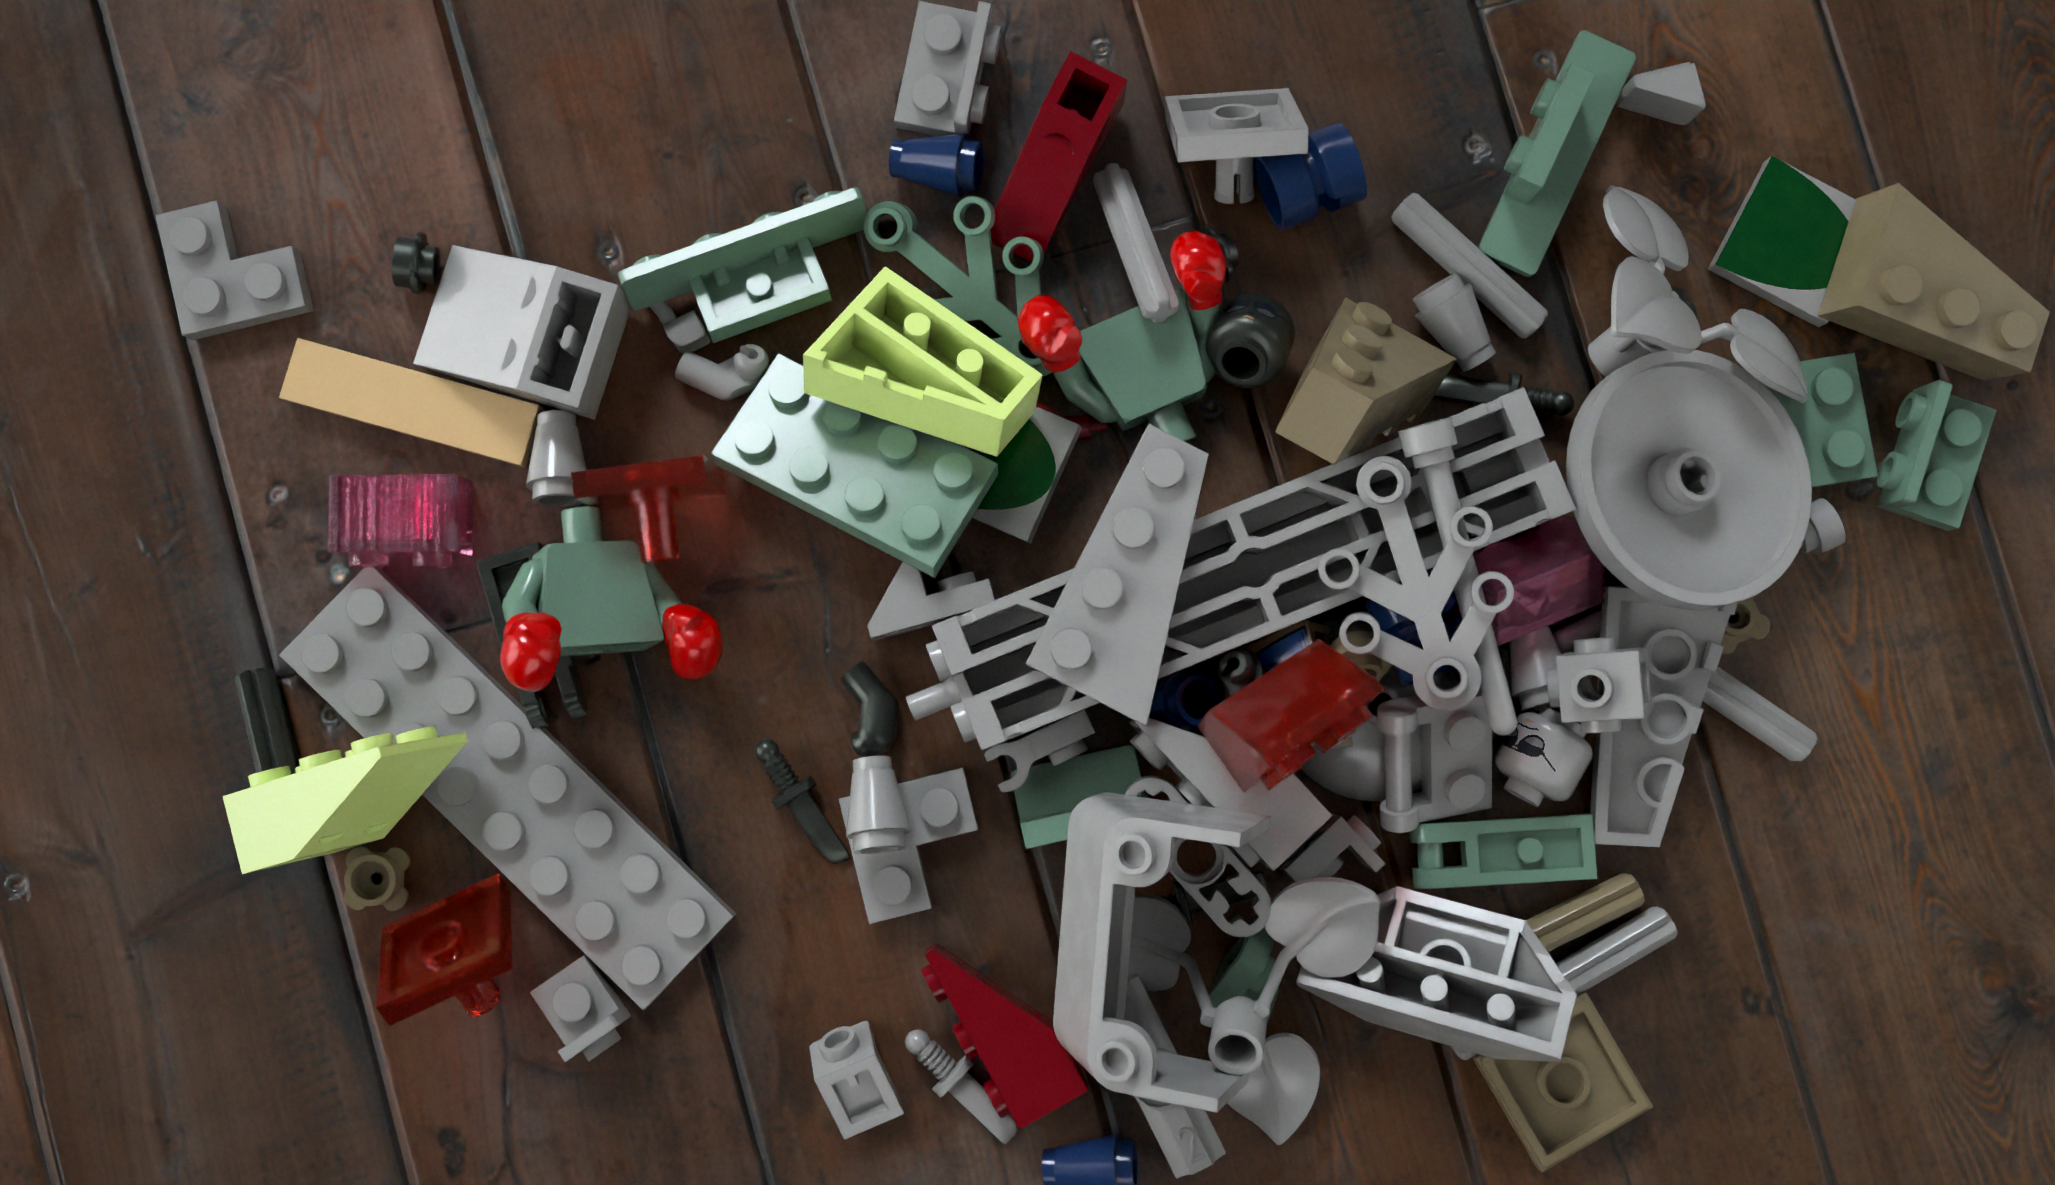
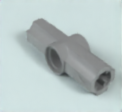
M1136 973L1129 976L1124 1020L1142 1027L1152 1038L1156 1051L1179 1055L1139 975ZM1134 1096L1176 1179L1185 1175H1193L1213 1165L1217 1159L1226 1154L1225 1148L1206 1110Z

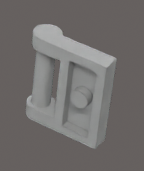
M1479 689L1477 695L1469 704L1453 711L1434 709L1425 704L1418 695L1389 700L1378 706L1377 725L1378 729L1384 733L1386 799L1379 806L1380 825L1382 828L1394 833H1405L1416 829L1420 822L1492 808V729L1481 689ZM1418 725H1421L1422 792L1412 793L1411 733L1417 729Z

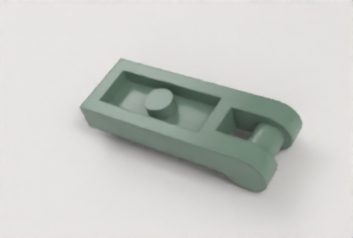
M1578 813L1420 822L1416 829L1409 832L1410 843L1417 844L1418 867L1412 868L1413 888L1415 889L1597 879L1593 814ZM1460 842L1462 865L1444 866L1442 843Z

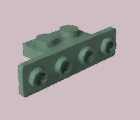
M1582 30L1576 36L1556 80L1547 78L1530 111V114L1538 117L1529 137L1520 135L1506 161L1504 170L1512 174L1478 245V248L1493 262L1525 277H1532L1537 272L1636 60L1634 52L1589 31Z
M858 187L843 192H826L814 199L812 203L784 213L771 212L757 218L753 224L725 234H708L696 240L693 245L665 255L643 257L636 261L632 267L619 271L618 277L634 311L693 291L712 342L716 343L832 301L828 285L813 248L864 230V220L867 215L864 199Z

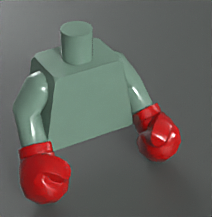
M1196 230L1182 233L1174 239L1170 248V259L1178 282L1183 285L1184 293L1182 288L1175 290L1179 301V309L1176 314L1168 316L1165 322H1152V319L1142 316L1141 310L1137 306L1080 331L1068 310L1049 295H1036L1024 304L1017 318L1022 342L1035 356L1041 359L1048 371L1053 372L1067 400L1101 423L1116 422L1122 431L1149 421V424L1186 443L1197 438L1183 406L1202 398L1207 390V382L1215 376V371L1208 358L1205 346L1208 333L1220 315L1219 303L1223 298L1222 287L1225 281L1227 260L1218 241L1214 237Z
M574 507L561 511L564 543L545 545L533 555L532 560L522 564L502 602L506 625L503 630L500 663L510 684L521 690L531 692L544 690L555 674L560 656L645 651L665 641L668 645L669 660L674 672L684 679L691 680L707 676L718 665L722 657L723 643L718 623L698 607L683 604L651 560L641 555L636 541H603L600 508Z

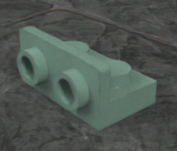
M1937 380L1913 389V392H1910L1904 398L1896 416V427L1900 428L1894 451L1886 456L1878 472L1877 486L1882 489L1876 507L1945 531H1951L1960 528L1996 409L1951 395L1952 384Z

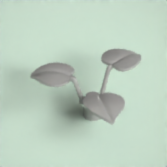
M1613 185L1608 187L1603 199V208L1609 228L1618 241L1637 257H1627L1618 265L1612 286L1611 326L1588 346L1590 359L1600 373L1607 377L1613 371L1637 358L1662 350L1688 354L1703 343L1722 338L1731 341L1730 348L1734 358L1754 378L1766 386L1800 402V404L1805 403L1808 397L1803 368L1795 349L1785 334L1764 316L1747 309H1739L1732 315V325L1722 323L1701 331L1693 311L1679 298L1675 291H1672L1668 280L1663 275L1665 266L1674 271H1681L1688 265V248L1680 229L1663 209L1648 198L1625 188Z
M1335 877L1304 879L1284 888L1271 902L1269 910L1271 909V915L1265 925V929L1275 941L1286 947L1279 953L1260 998L1254 1001L1245 996H1235L1222 1002L1215 1008L1212 1005L1195 958L1184 953L1192 937L1191 925L1186 916L1177 906L1166 899L1150 894H1135L1128 977L1137 973L1146 991H1164L1176 984L1181 966L1184 967L1201 1009L1200 1022L1202 1025L1212 1028L1208 1046L1210 1060L1219 1070L1231 1075H1245L1249 1073L1248 1083L1227 1104L1260 1127L1277 1145H1282L1307 1117L1318 1092L1321 1071L1317 1054L1300 1036L1286 1032L1277 1033L1266 1038L1267 1016L1270 1012L1271 1002L1289 962L1295 956L1305 970L1321 977H1344L1363 967L1374 953L1378 942L1380 898L1377 897L1374 891L1361 884Z

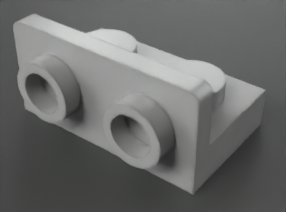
M919 1L894 117L895 128L933 136L962 133L970 135L972 123L983 124L989 98V86L980 85L984 63H996L1002 33V26L993 25L992 3L979 1L977 12Z

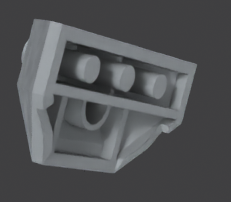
M1398 886L1377 895L1380 898L1378 942L1374 953L1363 967L1344 977H1321L1308 972L1302 966L1300 968L1296 981L1297 986L1367 1022L1493 1059L1561 1062L1577 999V993L1568 980L1564 978L1527 921Z

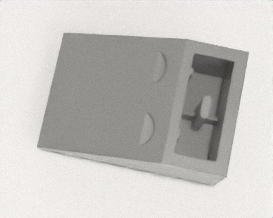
M452 245L413 364L595 420L626 326L631 305L625 292L617 284L553 265Z
M1148 718L1147 726L1134 720L1129 722L1138 732L1130 740L1131 744L1155 769L1161 770L1167 764L1179 776L1181 781L1175 787L1190 804L1271 816L1270 830L1241 847L1228 846L1250 868L1259 862L1274 871L1333 816L1285 765Z

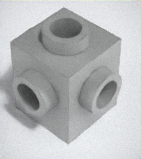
M1614 637L1573 640L1574 652H1567L1556 656L1557 668L1548 669L1547 690L1551 707H1560L1562 723L1580 722L1581 733L1621 731L1623 719H1642L1653 713L1647 647L1615 649ZM1593 675L1602 680L1605 687L1604 694H1599L1593 689L1591 684Z

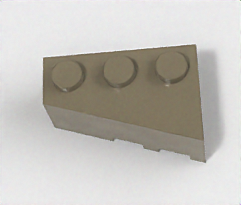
M1900 183L1856 198L1818 316L1986 381L2031 372L2050 311Z
M1345 297L1312 353L1275 432L1335 465L1370 446L1376 435L1383 433L1385 436H1388L1396 431L1402 421L1407 420L1412 423L1418 420L1457 358L1393 324L1391 317L1378 306L1368 302H1359L1357 304Z

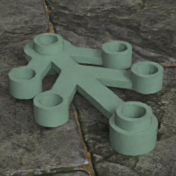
M975 196L966 197L956 205L954 210V222L957 228L965 235L969 275L918 234V221L909 207L897 202L884 201L874 205L868 211L864 220V233L868 242L875 249L889 253L900 252L953 296L951 298L934 299L964 321L982 320L1001 336L1000 338H993V341L1043 375L1042 377L1052 373L1044 367L1041 359H1032L1025 355L1017 321L1024 304L1034 296L1042 295L1039 269L1043 264L1044 253L1037 241L1028 237H1016L1010 240L1003 250L1004 265L1011 273L1015 274L1016 315L998 300L990 230L995 222V211L987 200ZM979 204L984 210L985 219L978 228L972 229L965 222V212L971 205ZM890 214L897 222V231L893 237L885 239L879 233L878 224L882 217ZM1022 244L1029 245L1034 253L1032 264L1025 269L1017 267L1013 260L1015 249Z

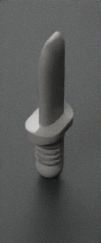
M917 1029L909 1032L905 1038V1047L910 1053L917 1055V1060L923 1066H926L928 1071L931 1070V1073L937 1079H940L932 1090L940 1098L949 1091L1002 1143L1007 1144L1016 1134V1123L1011 1114L1004 1118L998 1115L985 1088L967 1072L975 1063L972 1060L970 1061L966 1055L958 1062H955L948 1053L946 1054L944 1049H941L939 1044L936 1045L937 1042L931 1041L928 1034L923 1030Z

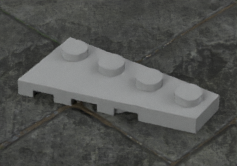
M1148 424L1025 665L1144 726H1147L1209 456L1208 453Z
M1603 586L1600 638L1614 637L1615 649L1647 647L1653 713L1642 719H1623L1621 731L1595 733L1590 814H1593L1595 844L1660 847L1685 769L1682 763L1691 735L1697 732L1704 710L1700 707L1712 671L1716 672L1724 648L1721 642L1730 614H1735L1738 602L1714 609L1686 610L1654 602L1639 595L1629 587ZM1598 678L1597 693L1604 694V684Z

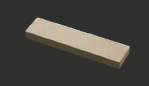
M297 338L279 398L291 403L523 468H527L533 448L537 415L544 411V408L537 404Z

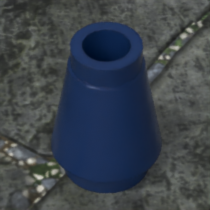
M967 133L893 140L889 153V173L891 177L902 178L905 181L962 197L965 191L978 192L981 187L985 164V152L982 141L970 140Z
M1187 667L1157 680L1149 718L1191 733L1199 732L1209 726L1221 710L1222 694L1216 681L1201 669Z
M1116 1133L1057 1146L1056 1148L1044 1149L1042 1155L1043 1184L1138 1185L1136 1142L1134 1139L1120 1140L1119 1134Z

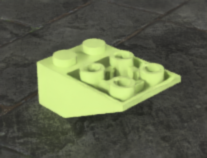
M429 726L396 735L397 744L394 742L392 733H385L350 743L352 750L346 751V757L342 758L340 749L299 759L300 766L295 768L296 773L291 774L289 766H283L249 775L250 788L223 796L242 874L324 856L383 839L468 742L466 732L438 737L436 726Z

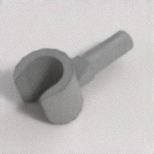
M666 301L649 306L659 317V321L663 324L667 336L680 353L684 354L686 351L694 352L711 342L695 310L677 318L673 309Z

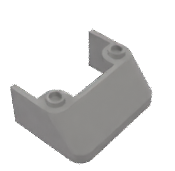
M1110 792L1099 793L1086 798L1073 809L1068 825L1053 1027L1060 1044L1105 1088L1118 1093L1217 1113L1248 1083L1249 1073L1245 1075H1231L1219 1070L1212 1061L1156 1051L1152 1038L1142 1027L1124 1020L1135 887L1150 886L1161 880L1169 872L1174 860L1176 838L1241 847L1270 830L1271 816Z

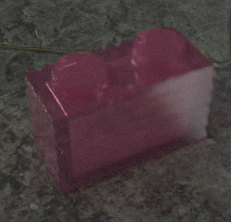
M456 474L330 475L328 553L349 557L350 568H389V557L413 556L412 567L451 568L452 556H472L473 482Z
M1563 515L1562 519L1550 520L1540 525L1539 530L1529 529L1527 535L1518 534L1516 539L1507 538L1506 542H1497L1484 547L1482 553L1473 552L1479 575L1487 571L1500 572L1511 581L1514 588V597L1511 604L1505 610L1496 613L1491 622L1497 646L1605 602L1602 593H1605L1602 586L1605 583L1602 576L1605 570L1601 561L1583 536L1577 520L1572 516ZM1488 579L1481 584L1486 604L1495 605L1503 600L1506 592L1505 586L1500 580Z

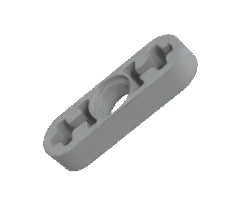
M1154 775L1138 778L1129 785L1124 794L1137 796L1138 793L1146 790L1148 794L1154 796L1163 791L1169 797L1166 801L1190 804L1171 782ZM1176 838L1174 860L1169 872L1218 927L1225 933L1235 937H1248L1261 931L1271 915V909L1269 910L1271 906L1270 897L1262 883L1228 845L1211 843L1215 849L1213 865L1204 873L1191 874L1184 871L1177 862L1178 848L1186 839ZM1228 863L1237 870L1236 873L1225 877L1233 889L1240 895L1247 894L1250 890L1257 894L1251 902L1255 915L1249 920H1246L1239 914L1232 919H1228L1224 915L1230 906L1226 897L1216 886L1209 897H1206L1200 890V888L1215 882L1222 875Z

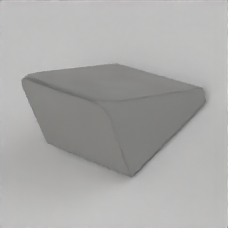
M1690 62L1634 75L1622 88L1616 101L1617 107L1679 125L1689 124L1706 106L1695 63L1690 64Z

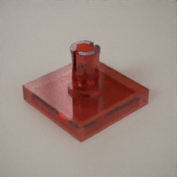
M704 455L571 472L574 499L589 506L598 507L601 511L629 507L635 508L641 563L644 564L680 559L673 503L682 500L726 495L723 469Z
M499 873L381 928L376 1009L389 1026L454 996L470 1017L484 1015L499 1003L501 997L499 992L501 990L492 978L513 969L511 891Z

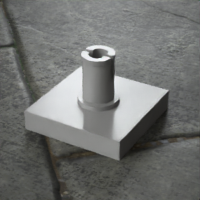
M1289 88L1165 96V122L1177 161L1216 160V189L1214 195L1215 200L1218 202L1234 204V175L1236 193L1239 194L1240 203L1250 202L1255 198V189L1253 188L1254 157L1308 154V126Z

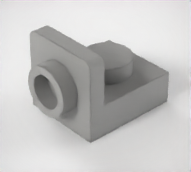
M1331 813L1333 816L1278 868L1292 883L1315 877H1332L1343 865L1344 860L1339 855L1347 848L1366 869L1376 873L1385 865L1384 861L1374 852L1381 842L1355 815L1346 822L1342 816Z
M586 954L530 992L565 1045V1047L558 1051L564 1062L581 1051L589 1062L622 1039L615 1027L631 1017L600 968Z
M862 1021L850 1027L842 1026L835 1028L825 1034L822 1039L810 1045L814 1081L844 1140L904 1114L901 1098L877 1051L874 1033L868 1021Z

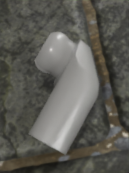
M755 344L741 346L739 353L719 364L693 352L686 351L677 365L675 379L720 400H733L755 389L770 367L769 358L766 351Z

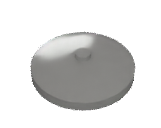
M1670 350L1653 352L1622 366L1600 381L1587 396L1577 413L1570 432L1566 456L1567 487L1576 508L1573 512L1580 530L1592 551L1601 563L1624 585L1641 596L1669 607L1686 610L1714 609L1757 595L1779 579L1791 565L1803 543L1810 519L1812 487L1808 459L1798 431L1787 411L1774 394L1744 368L1723 357L1699 350H1694L1688 354Z

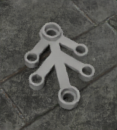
M1375 457L1366 462L1360 469L1356 481L1357 491L1365 504L1371 508L1378 509L1402 585L1360 564L1354 553L1343 548L1332 549L1321 558L1318 567L1319 576L1330 588H1349L1414 621L1423 649L1380 630L1378 621L1372 615L1365 612H1356L1346 617L1340 627L1339 636L1341 643L1348 651L1355 654L1369 652L1412 674L1414 689L1419 698L1428 706L1442 711L1457 710L1469 704L1477 695L1482 675L1474 654L1496 613L1505 610L1511 604L1514 597L1513 585L1505 575L1496 571H1487L1480 574L1471 586L1473 603L1449 641L1441 612L1475 548L1483 545L1490 538L1493 529L1492 520L1488 513L1479 507L1468 506L1458 510L1450 522L1451 536L1431 574L1428 576L1404 502L1411 490L1410 473L1402 462L1393 457ZM1380 470L1391 471L1397 478L1398 485L1395 492L1387 497L1376 495L1370 486L1372 476ZM1469 513L1477 514L1484 522V531L1475 540L1462 538L1457 528L1461 517ZM1334 556L1348 558L1353 567L1352 575L1347 580L1340 582L1331 579L1326 571L1327 562L1330 558ZM1488 579L1500 580L1505 586L1506 593L1503 600L1495 605L1485 604L1479 597V588ZM1363 620L1372 626L1374 636L1368 644L1356 645L1349 640L1347 629L1352 622ZM1442 665L1456 667L1460 672V681L1457 686L1449 690L1439 688L1433 681L1436 669Z

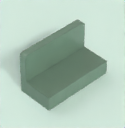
M1124 745L1072 757L1053 766L1052 762L1030 766L1029 775L1025 783L1014 790L1026 849L1067 840L1071 813L1082 800L1104 792L1125 794L1129 785L1138 778H1141L1134 747ZM1017 769L1012 771L1011 778L1014 777ZM1144 790L1137 795L1138 797L1148 798Z

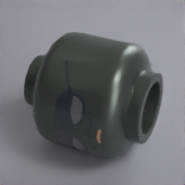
M1259 293L1240 294L1228 300L1220 309V315L1208 333L1205 346L1215 374L1227 383L1241 388H1259L1274 381L1283 371L1295 338L1293 319L1282 304L1272 297Z

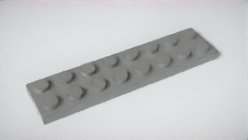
M368 563L279 654L363 738L392 733L394 742L397 744L396 735L429 726H436L438 737L466 732L468 740L466 745L422 795L642 1010L650 1006L736 915L708 885L545 727L532 729L524 712V707L377 565Z

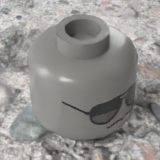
M1544 706L1540 707L1537 714L1532 712L1519 714L1516 717V729L1511 734L1505 736L1494 758L1495 765L1499 771L1508 777L1503 788L1512 795L1536 807H1539L1544 797L1553 801L1568 800L1572 796L1593 756L1591 746L1584 739L1587 733H1581V725L1577 722L1562 723L1561 713Z

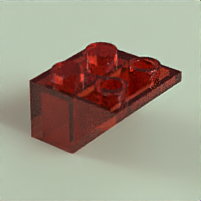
M1317 639L1210 709L1197 727L1243 793L1261 781L1267 790L1270 791L1301 770L1302 765L1317 754L1313 749L1314 745H1317L1322 754H1325L1357 732L1356 729L1373 717L1366 706L1384 689L1375 677L1322 640Z

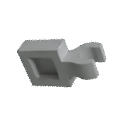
M1083 709L1017 741L996 744L988 749L984 756L987 761H990L1000 755H1008L1016 761L1017 772L1014 777L998 784L1001 792H1010L1018 789L1025 783L1029 775L1030 766L1035 760L1048 755L1053 766L1087 751L1088 748L1083 738L1095 733Z

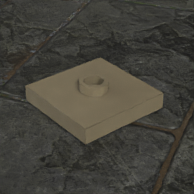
M1586 992L1577 996L1561 1062L1493 1059L1479 1054L1472 1057L1532 1162L1540 1172L1548 1170L1653 1108L1649 1098Z

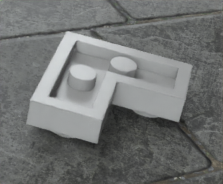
M217 200L156 215L182 336L196 340L314 311L301 251L295 247L288 246L238 258L227 207Z
M964 767L898 784L911 832L905 834V849L881 854H855L853 839L848 838L869 924L933 907L918 845L979 829ZM850 796L839 799L846 830Z

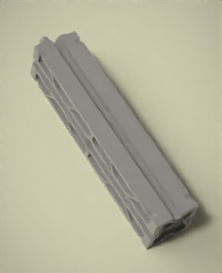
M1524 387L1502 395L1486 404L1483 403L1450 416L1458 443L1452 445L1455 458L1448 461L1461 508L1474 506L1483 509L1488 513L1493 524L1490 538L1483 545L1476 547L1475 550L1576 510L1556 461L1549 462L1540 440L1545 435ZM1400 437L1346 458L1335 465L1331 464L1195 519L1192 525L1158 679L1363 596L1349 588H1330L1321 580L1318 571L1320 560L1332 549H1347L1354 553L1360 564L1395 582L1401 581L1378 509L1371 508L1365 504L1357 491L1356 481L1360 469L1366 462L1375 457H1393L1402 462L1408 469L1411 476V490L1404 502L1426 570L1433 568L1443 551L1440 534L1422 468L1415 469L1412 456H1404ZM1388 470L1377 471L1370 480L1372 491L1381 497L1393 494L1398 485L1396 476ZM1473 513L1464 515L1463 518L1469 540L1479 538L1484 531L1482 518ZM1334 556L1327 562L1326 571L1331 579L1340 582L1347 580L1352 575L1353 567L1348 558ZM1074 569L974 608L963 615L955 616L932 625L937 640L926 644V648L938 678L942 682L906 696L914 720L917 721L951 707L964 742L977 739L981 750H984L1098 704L1099 702L1025 665Z

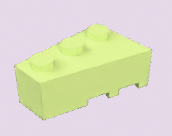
M886 266L803 354L805 394L996 457L1035 413L1043 376Z

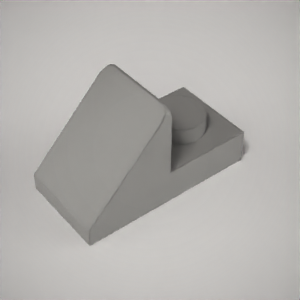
M902 562L867 625L870 638L877 641L935 625L992 602L995 599L990 581L985 579L976 582L974 572L963 573L938 581L939 592L928 595L922 571Z

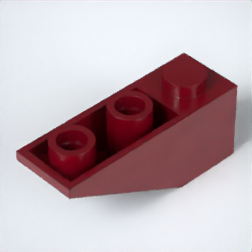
M1072 51L1069 52L1039 109L994 210L995 222L990 229L992 244L1004 249L1006 244L1013 238L1028 237L1040 244L1045 255L1124 105L1127 79ZM1019 245L1013 255L1032 264L1034 253L1029 245Z
M935 943L927 948L925 956L929 965L921 968L922 974L939 1003L946 999L950 1000L960 1019V1022L952 1026L955 1036L970 1061L978 1056L983 1061L992 1078L983 1083L993 1107L1001 1118L1011 1114L1020 1130L1089 1091L1087 1079L1077 1060L1058 1041L1051 1019L939 944Z

